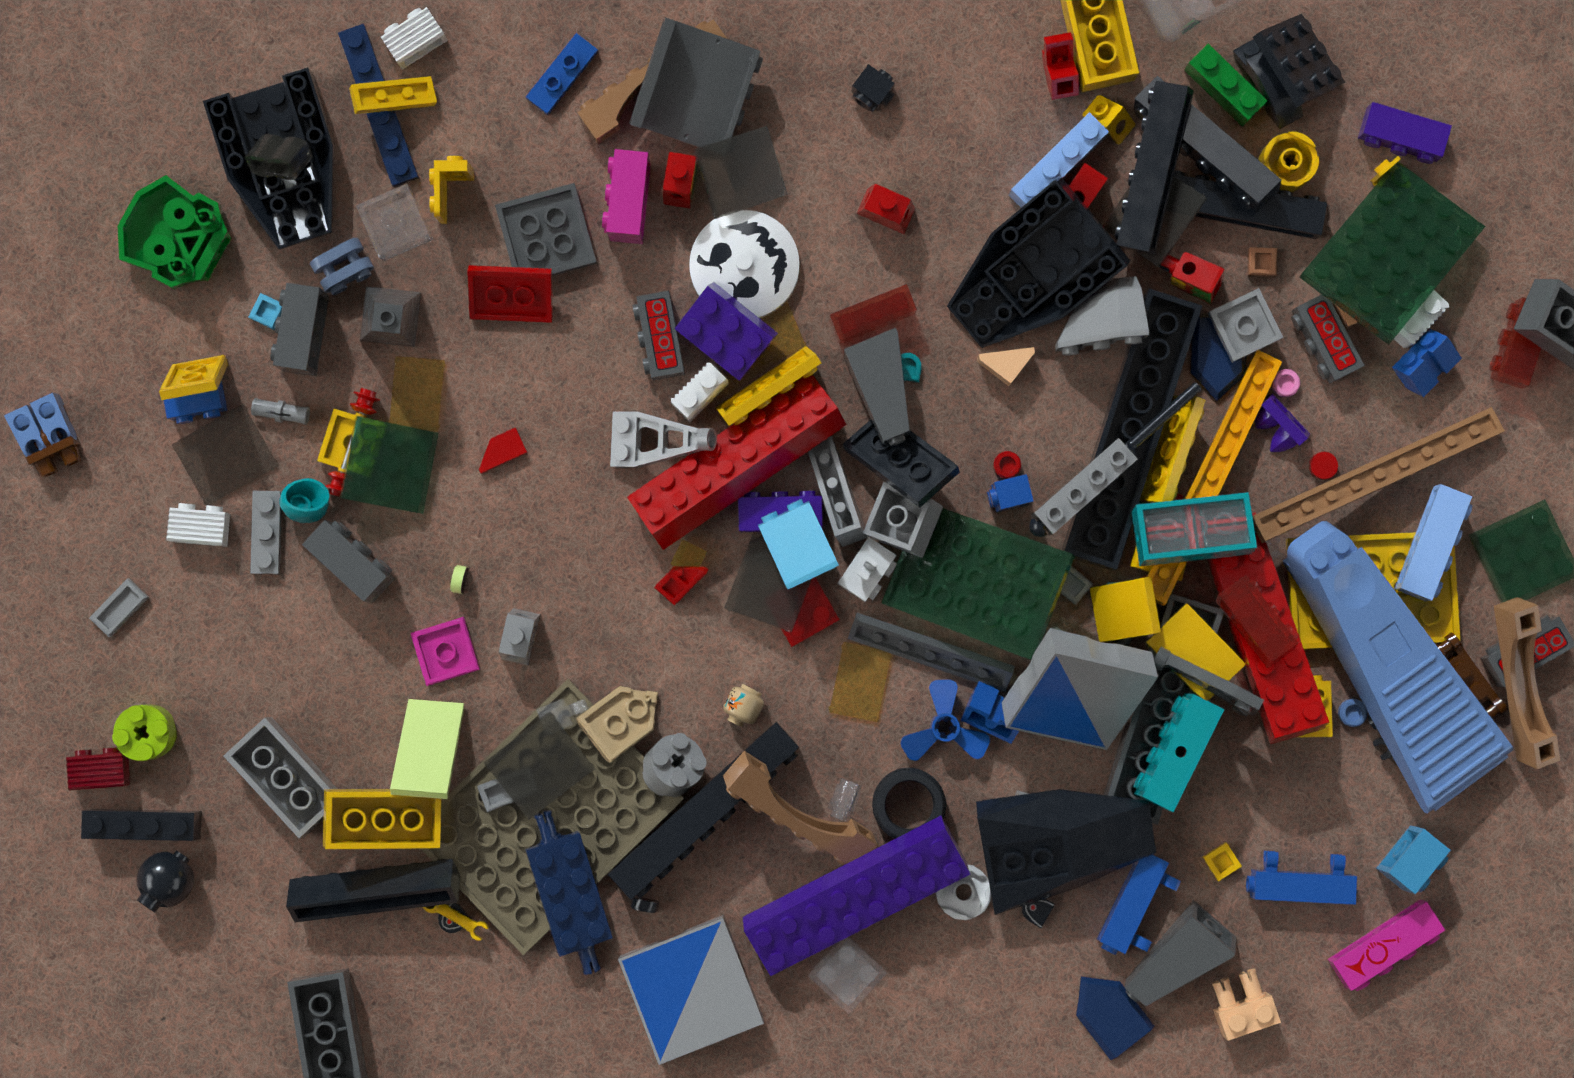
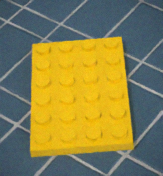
M1416 532L1349 535L1348 537L1353 541L1357 549L1361 547L1364 549L1394 589ZM1296 538L1286 539V556L1289 545ZM1453 546L1450 556L1453 557L1452 563L1448 571L1443 572L1440 579L1443 585L1437 598L1434 597L1432 601H1423L1395 590L1434 643L1445 641L1444 637L1450 632L1454 633L1460 640L1455 546ZM1287 570L1289 609L1303 648H1331L1332 646L1301 589Z

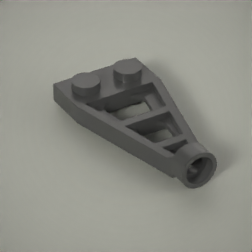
M1162 646L1154 658L1157 670L1161 671L1162 668H1169L1232 704V710L1242 716L1247 717L1248 714L1254 716L1264 699L1172 654L1171 651Z

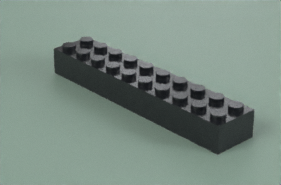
M1150 288L1146 291L1143 300L1149 336L1142 339L1140 344L1127 346L1090 462L1118 438L1125 444L1171 403L1202 305ZM1164 424L1132 452L1137 460L1072 517L1060 554L1111 571L1117 570L1133 522L1132 510L1139 503Z

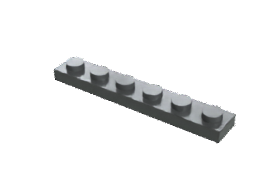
M856 613L848 636L849 640L976 683L980 681L1003 692L1006 691L1014 672L1015 666L860 613Z

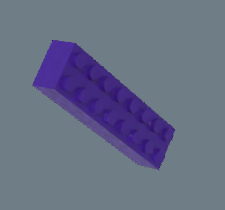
M939 816L743 917L744 932L769 975L772 976L971 874L965 857L942 816Z

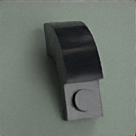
M1254 39L1233 50L1237 62L1248 73L1260 94L1267 100L1264 104L1265 111L1279 129L1304 116L1302 105L1296 107Z

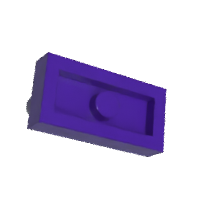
M1273 393L1263 402L1255 419V427L1257 429H1268L1278 424L1281 425L1272 438L1271 452L1286 451L1297 444L1300 446L1308 439L1310 433Z

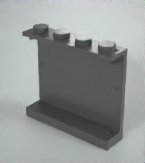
M664 17L629 122L630 125L663 134L725 157L726 152H732L736 137L732 136L735 126L741 125L745 110L741 109L744 99L749 100L754 84L750 83L753 73H758L763 61V57L759 56L761 51Z

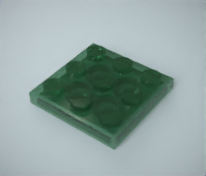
M356 416L340 498L423 514L439 433Z
M1545 499L1468 534L1501 603L1517 597L1528 600L1574 578V558Z

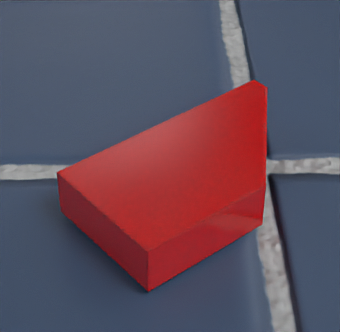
M516 427L490 439L479 467L481 474L528 453Z
M673 566L654 588L675 606L707 574L709 569L707 567Z

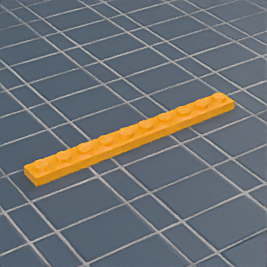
M1260 350L1254 353L1184 499L1219 495L1282 361ZM1186 562L1152 565L1147 577L1152 579L1156 603L1162 606L1166 605Z

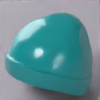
M304 478L296 480L282 490L279 505L289 519L299 523H314L319 521L327 512L329 491L324 484L315 479Z

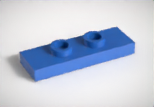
M576 33L530 90L526 99L549 115L596 56L598 49Z

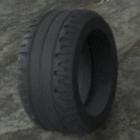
M901 768L892 771L879 782L874 791L872 800L874 817L880 828L894 839L915 829L899 827L887 815L885 808L886 797L889 791L898 783L915 781L928 789L932 797L933 809L925 823L939 816H942L943 819L945 817L946 797L938 781L923 770Z

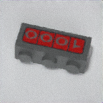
M669 290L636 296L637 304L632 306L635 321L641 320L642 331L637 333L640 348L646 347L647 358L642 359L645 375L651 374L652 381L685 375L677 330H675L676 324Z
M1326 292L1292 310V323L1298 331L1302 330L1306 338L1304 341L1305 348L1311 356L1315 355L1319 363L1317 370L1323 380L1327 379L1330 384L1364 366Z
M1548 615L1540 618L1542 631L1536 635L1534 670L1574 647V640L1560 616L1550 618ZM1498 642L1485 650L1487 654L1480 659L1496 686L1505 687L1500 645Z

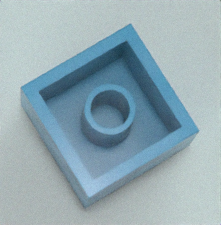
M1410 825L1376 869L1400 889L1416 894L1418 891L1422 892L1431 882L1429 877L1435 869L1440 870L1448 861L1447 854L1451 850L1424 828Z

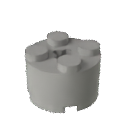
M685 734L668 735L660 739L645 755L643 760V779L646 785L657 795L679 797L700 780L707 764L706 758L697 743Z

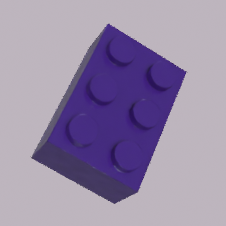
M715 282L705 288L675 327V330L739 381L746 376L778 335L775 330Z

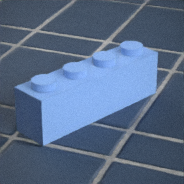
M1089 112L1011 189L1009 196L1020 207L1024 206L1059 175L1064 179L1105 139L1109 131Z
M1442 484L1433 487L1395 585V590L1423 601H1432L1434 597H1438L1443 585L1440 582L1444 571H1448L1452 563L1453 557L1450 556L1453 546H1457L1462 537L1463 531L1460 530L1463 520H1467L1472 511L1473 505L1470 504L1472 496Z

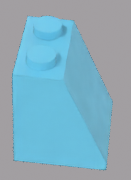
M802 499L787 505L788 511L778 515L777 511L763 516L761 518L763 523L758 524L787 589L793 588L839 566L810 502L803 503Z

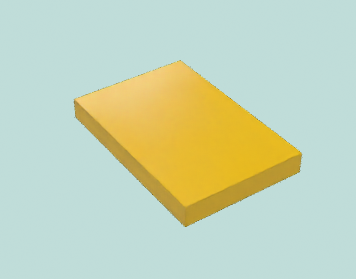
M226 355L172 364L159 390L161 400L217 390L228 366Z
M1151 577L1090 588L1099 642L1161 633Z
M1185 603L1160 628L1161 633L1153 634L1146 641L1156 654L1162 646L1171 651L1172 654L1227 681L1246 665L1188 603ZM1176 673L1197 696L1209 701L1215 695Z

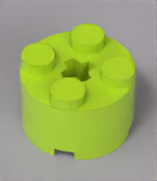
M151 704L135 705L124 710L117 718L112 740L118 750L132 760H153L167 754L176 741L177 730L172 715L163 707ZM148 727L146 732L149 734V737H142L144 734L141 731L142 728Z

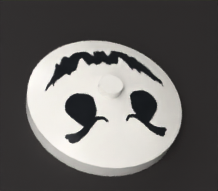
M733 211L715 218L699 233L691 250L690 275L693 286L699 296L709 284L715 282L757 317L763 318L778 310L793 293L799 276L798 250L790 233L774 218L757 211Z

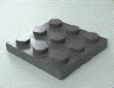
M575 183L495 205L512 267L552 269V276L597 264Z

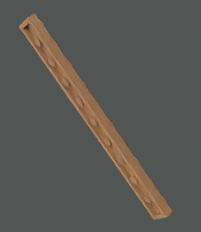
M1490 407L1252 516L1254 529L1261 543H1265L1505 432L1493 408Z

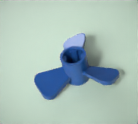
M934 680L930 683L929 691L937 715L932 719L929 729L905 735L901 739V747L910 760H919L937 739L945 742L954 740L974 759H980L984 756L990 744L989 736L983 732L961 728L957 718L951 715L958 689L955 681ZM950 719L952 726L949 727V731L951 733L945 735L944 732L939 733L937 729L939 727L938 722L941 720L948 722Z

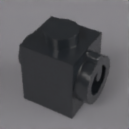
M868 64L852 85L853 100L871 112H874V110L878 111L882 105L887 107L895 96V93L892 92L895 83L892 82L893 77L883 69L877 71Z

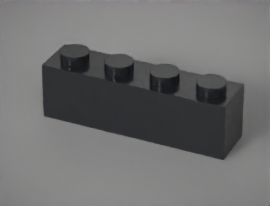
M82 810L81 839L195 841L201 839L202 811Z

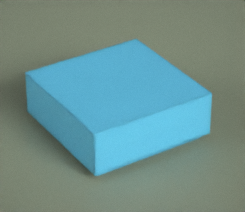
M260 293L249 318L275 330V322L277 317H281L282 306L279 305V301Z

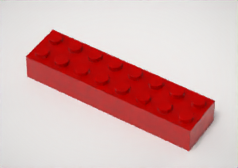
M813 375L807 378H800L794 382L795 385L792 389L783 394L778 393L771 398L772 401L767 406L759 410L756 408L748 414V418L738 425L733 424L718 434L714 450L699 451L687 455L627 496L663 550L847 425L838 407Z
M1255 531L1257 548L1252 554L1207 559L1239 655L1246 664L1244 669L1254 695L1264 699L1259 713L1271 745L1323 730L1329 724V719L1267 543H1261Z

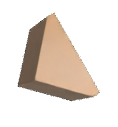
M1034 347L983 353L978 355L977 360L981 366L1009 386L1033 356L1035 350Z

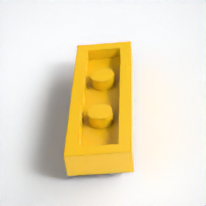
M431 76L351 84L349 88L355 114L435 106L437 103Z

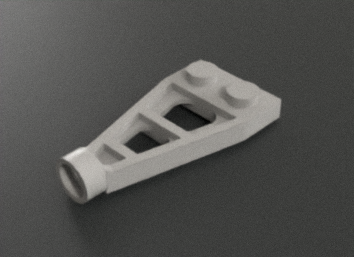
M613 412L610 467L641 468L699 451H712L717 443L716 432L713 428L699 429L641 412ZM644 427L658 431V447L647 452L641 451V431ZM670 430L683 432L682 447L668 449V432Z

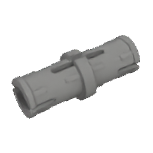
M255 398L251 406V415L274 418L276 422L280 423L285 420L306 425L310 417V408L286 404V401L283 400L272 402Z

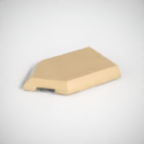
M619 686L578 716L576 721L603 758L611 763L654 730L658 692L633 690L628 687Z

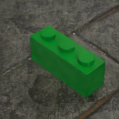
M1209 43L1184 69L1242 127L1267 102Z

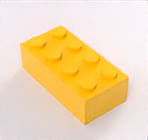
M1060 0L1067 32H1071L1073 37L1074 63L1079 74L1081 92L1135 81L1139 74L1123 0Z
M324 789L323 847L325 849L440 848L441 799L391 795L390 789Z

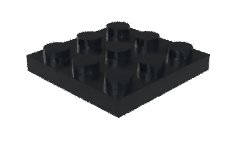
M1302 14L1264 29L1252 37L1296 107L1333 91L1345 83L1340 69L1332 62L1327 54L1326 47L1318 40L1310 22Z

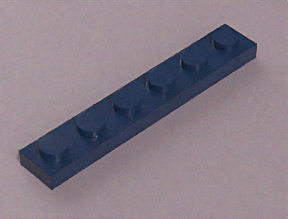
M364 23L338 32L355 83L385 81ZM396 111L366 113L392 186L396 187L419 179Z

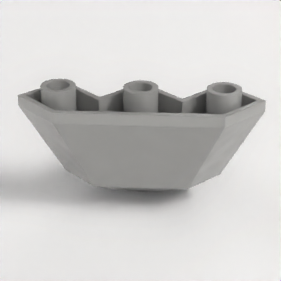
M1137 277L1111 279L1073 309L1055 345V351H1062V355L1069 356L1079 354V350H1083L1085 346H1093V350L1110 349V344H1114L1118 340H1125L1126 345L1142 343V339L1149 336V328L1142 289Z

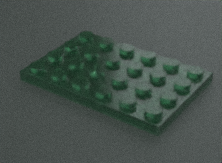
M1397 162L1370 191L1306 267L1299 278L1389 345L1486 226L1400 162Z
M942 508L923 558L905 551L901 552L881 603L1031 660L1043 639L1075 556Z

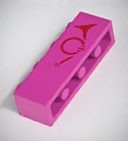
M1420 899L1327 960L1345 988L1350 991L1354 989L1359 991L1370 984L1369 979L1377 974L1382 976L1390 972L1394 968L1393 964L1400 959L1405 961L1413 957L1417 953L1416 949L1423 944L1428 946L1440 939L1439 934L1445 931L1427 901Z

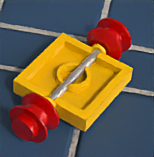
M361 388L360 392H353L358 397L355 403H350L352 409L357 411L355 415L333 409L317 459L318 462L337 467L338 471H340L328 473L332 480L325 487L329 488V494L344 498L345 493L351 494L346 488L349 483L355 482L350 475L345 473L349 474L350 471L372 478L388 427L386 424L367 419L366 415H372L377 412L372 406L374 402H378L380 399L375 398L376 392Z

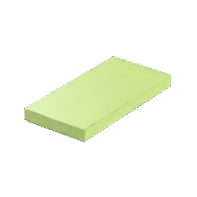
M408 699L390 787L391 795L448 799L463 719L464 703Z

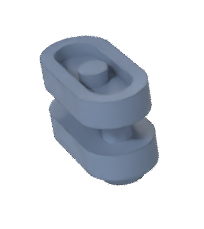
M359 238L349 239L317 256L310 262L315 274L324 272L326 276L320 281L325 293L331 292L332 295H337L347 289L346 284L354 280L361 282L372 275L370 271L374 269L370 258L364 257L360 259L358 253L364 249ZM347 259L349 260V265L335 271L334 266Z

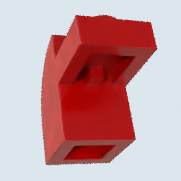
M1071 32L1044 37L1042 59L1051 99L1055 100L1079 95V74L1074 63L1073 37Z

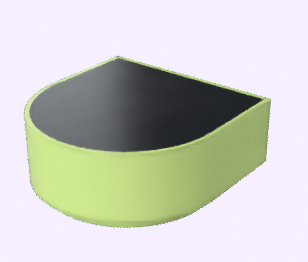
M455 566L450 585L451 592L463 594L469 567Z

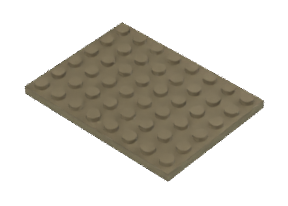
M567 679L450 792L448 799L441 801L440 848H420L432 861L439 859L454 860L460 873L459 889L522 955L550 930L525 849L539 844L540 839H542L534 815L541 813L546 823L543 811L551 810L558 833L568 835L576 831L580 832L593 877L597 884L684 799L682 795L679 797L657 795L646 785L642 773L644 756L634 745L611 763L603 758L576 721L578 716L594 704L570 679ZM530 766L540 792L487 812L477 786Z

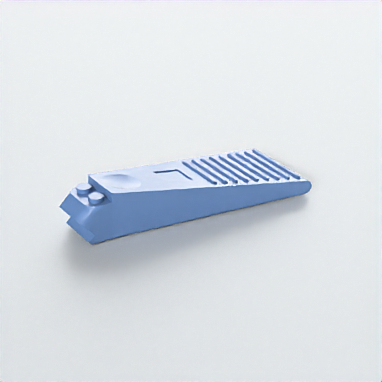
M1327 521L1316 524L1296 538L1288 547L1287 558L1283 560L1284 566L1301 589L1421 809L1427 814L1432 810H1438L1506 760L1508 754L1514 750L1513 746L1362 547L1357 549L1353 541L1345 533Z

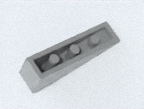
M831 435L809 450L808 454L834 536L841 546L844 547L866 539L868 536L863 534L865 526L833 436Z

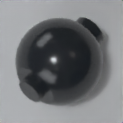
M177 850L174 854L163 851L149 856L141 864L137 873L136 883L141 894L137 901L154 913L159 907L169 908L183 902L189 896L194 884L192 867L187 864L190 859Z

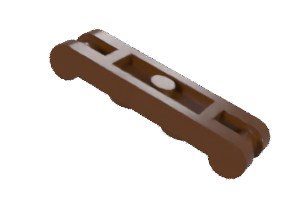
M1450 632L1444 637L1445 641L1440 645L1436 644L1445 657L1446 653L1450 650L1453 651L1454 654L1449 658L1446 657V659L1480 704L1488 700L1491 705L1485 710L1491 718L1497 714L1501 715L1508 710L1454 633Z

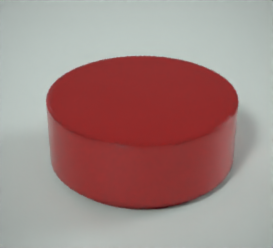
M1001 452L994 459V472L1003 479L1013 478L1020 472L1021 460L1014 452Z
M1319 452L1313 455L1309 461L1310 473L1320 480L1331 478L1338 470V461L1330 452Z

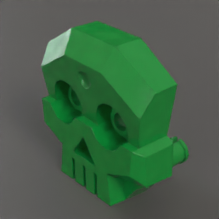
M167 175L135 193L117 226L119 260L152 272L154 279L174 290L189 283L208 281L232 239L224 223L221 205L199 192L193 196ZM180 210H184V217L177 219V213ZM197 241L191 251L188 242ZM164 246V253L157 255V249Z

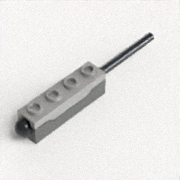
M1194 382L1125 444L1119 438L1115 440L1032 514L1033 518L1029 523L1030 532L1036 537H1044L1047 533L1049 536L1054 534L1137 460L1132 452L1202 391L1201 387Z

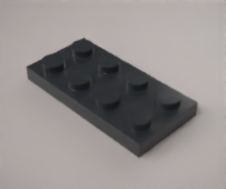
M869 420L843 443L844 450L919 508L960 473L957 464L911 430H909V435L905 436L906 440L895 446H890L889 443L883 445L872 420Z

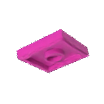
M465 617L410 633L426 686L480 670Z

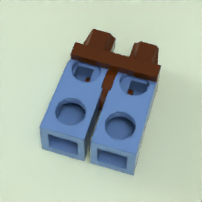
M51 393L30 403L31 406L25 405L4 415L21 450L26 456L28 464L35 466L42 477H48L58 472L52 458L61 455L65 466L74 465L82 460L78 449L81 443L63 407L64 403L59 394Z

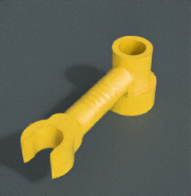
M446 904L435 905V907H423L428 913L437 912L456 922V924L470 932L471 937L475 940L480 941L483 939L475 933L476 926L489 929L487 923L470 919Z

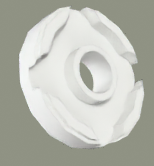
M968 865L971 875L936 892L938 904L946 914L954 919H972L983 913L990 903L989 880L983 871L973 865ZM961 884L969 885L972 890L971 896L966 900H961L956 896V889Z

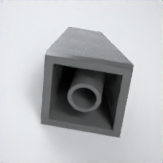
M366 286L360 341L415 347L421 292Z
M894 328L844 349V360L883 445L889 443L890 446L904 442L906 440L905 436L909 435L899 337L897 329Z
M1193 900L1126 978L1125 989L1127 995L1137 1003L1140 1001L1145 1006H1148L1231 959L1236 951V936Z

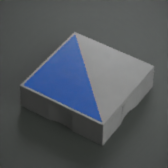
M1050 628L1034 652L1029 666L1017 678L1002 701L1006 728L1107 750L1158 678L1153 654L1149 651L1120 644L1102 643L1086 636Z
M724 915L691 927L667 940L656 941L620 955L618 958L659 1065L764 1024V1017L752 986L744 973L738 957V950Z

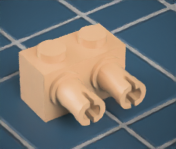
M1249 969L1247 973L1243 971L1238 974L1246 994V998L1239 1001L1235 999L1228 977L1220 979L1221 983L1218 980L1212 982L1220 1004L1213 1011L1221 1034L1228 1041L1281 1023L1272 995L1262 992L1256 969Z

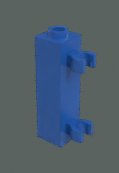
M1264 851V870L1251 869V876L1246 878V891L1255 900L1356 905L1357 876L1344 874L1346 856L1342 854H1330V873L1277 871L1278 852Z
M1150 855L1133 863L1097 937L1103 943L1102 949L1114 955L1118 951L1126 954L1129 945L1132 944L1146 952L1148 951L1152 942L1136 934V931L1159 883L1177 891L1181 883L1180 880L1165 873L1169 862Z

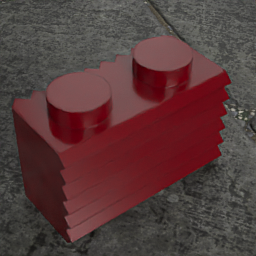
M117 747L102 748L103 754L92 755V749L75 751V756L66 757L68 790L130 785L129 758L124 756Z

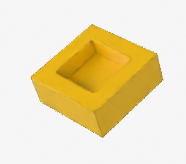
M1224 842L1202 857L1217 881L1242 867L1227 842Z

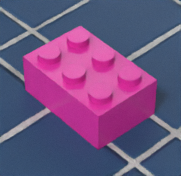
M615 149L614 157H609L608 173L612 180L611 184H606L605 201H607L609 209L608 212H603L602 228H604V233H607L610 241L643 244L651 168L648 152Z

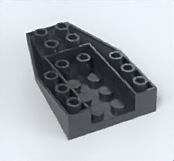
M308 67L282 75L284 82L237 97L226 93L203 101L227 180L279 250L332 233L334 145L315 76Z
M1059 175L990 234L947 307L979 346L984 348L1064 318L1127 267L1131 260L1117 246L1113 238Z
M1064 789L976 801L977 819L995 915L1076 889L1156 853L1149 801Z

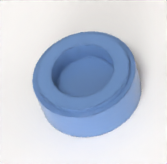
M1348 699L1339 706L1338 717L1346 726L1357 727L1365 722L1367 709L1360 700Z

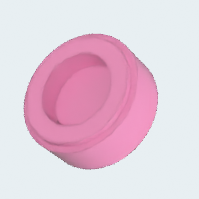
M1283 369L1277 372L1271 387L1276 395L1290 397L1298 391L1300 379L1294 371Z

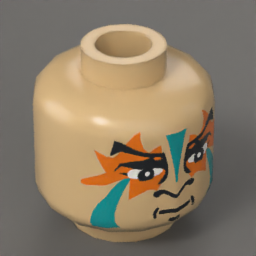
M744 684L741 687H733L723 705V710L729 714L727 720L740 727L744 723L754 724L764 706V701L760 698L762 693Z

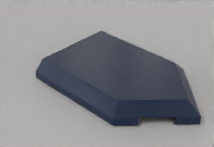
M1199 317L1192 336L1190 373L1206 388L1213 399L1218 401L1243 378L1246 372L1247 356L1231 362L1211 319Z
M1081 976L1076 1016L1108 1058L1113 1060L1150 1032L1154 1025L1140 1006L1127 995L1126 989L1120 981Z

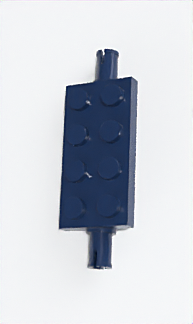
M543 811L546 823L541 813L534 815L542 839H540L539 844L525 849L558 956L561 957L572 952H578L584 975L592 974L589 962L594 972L601 969L594 950L595 944L612 939L613 937L580 832L576 831L568 835H561V833L557 832L552 811Z

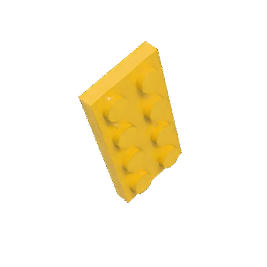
M805 346L715 408L729 426L733 423L738 425L748 418V413L753 409L757 408L759 410L767 406L772 401L771 397L778 392L783 394L789 391L795 385L793 382L802 376L807 378L818 370L817 366L821 364V361L812 350Z
M1173 396L1172 401H1174L1178 396ZM1195 396L1164 424L1139 500L1140 502L1156 503L1173 501L1176 498L1181 474L1186 469L1189 449L1195 442V431L1198 422L1204 414L1205 399Z

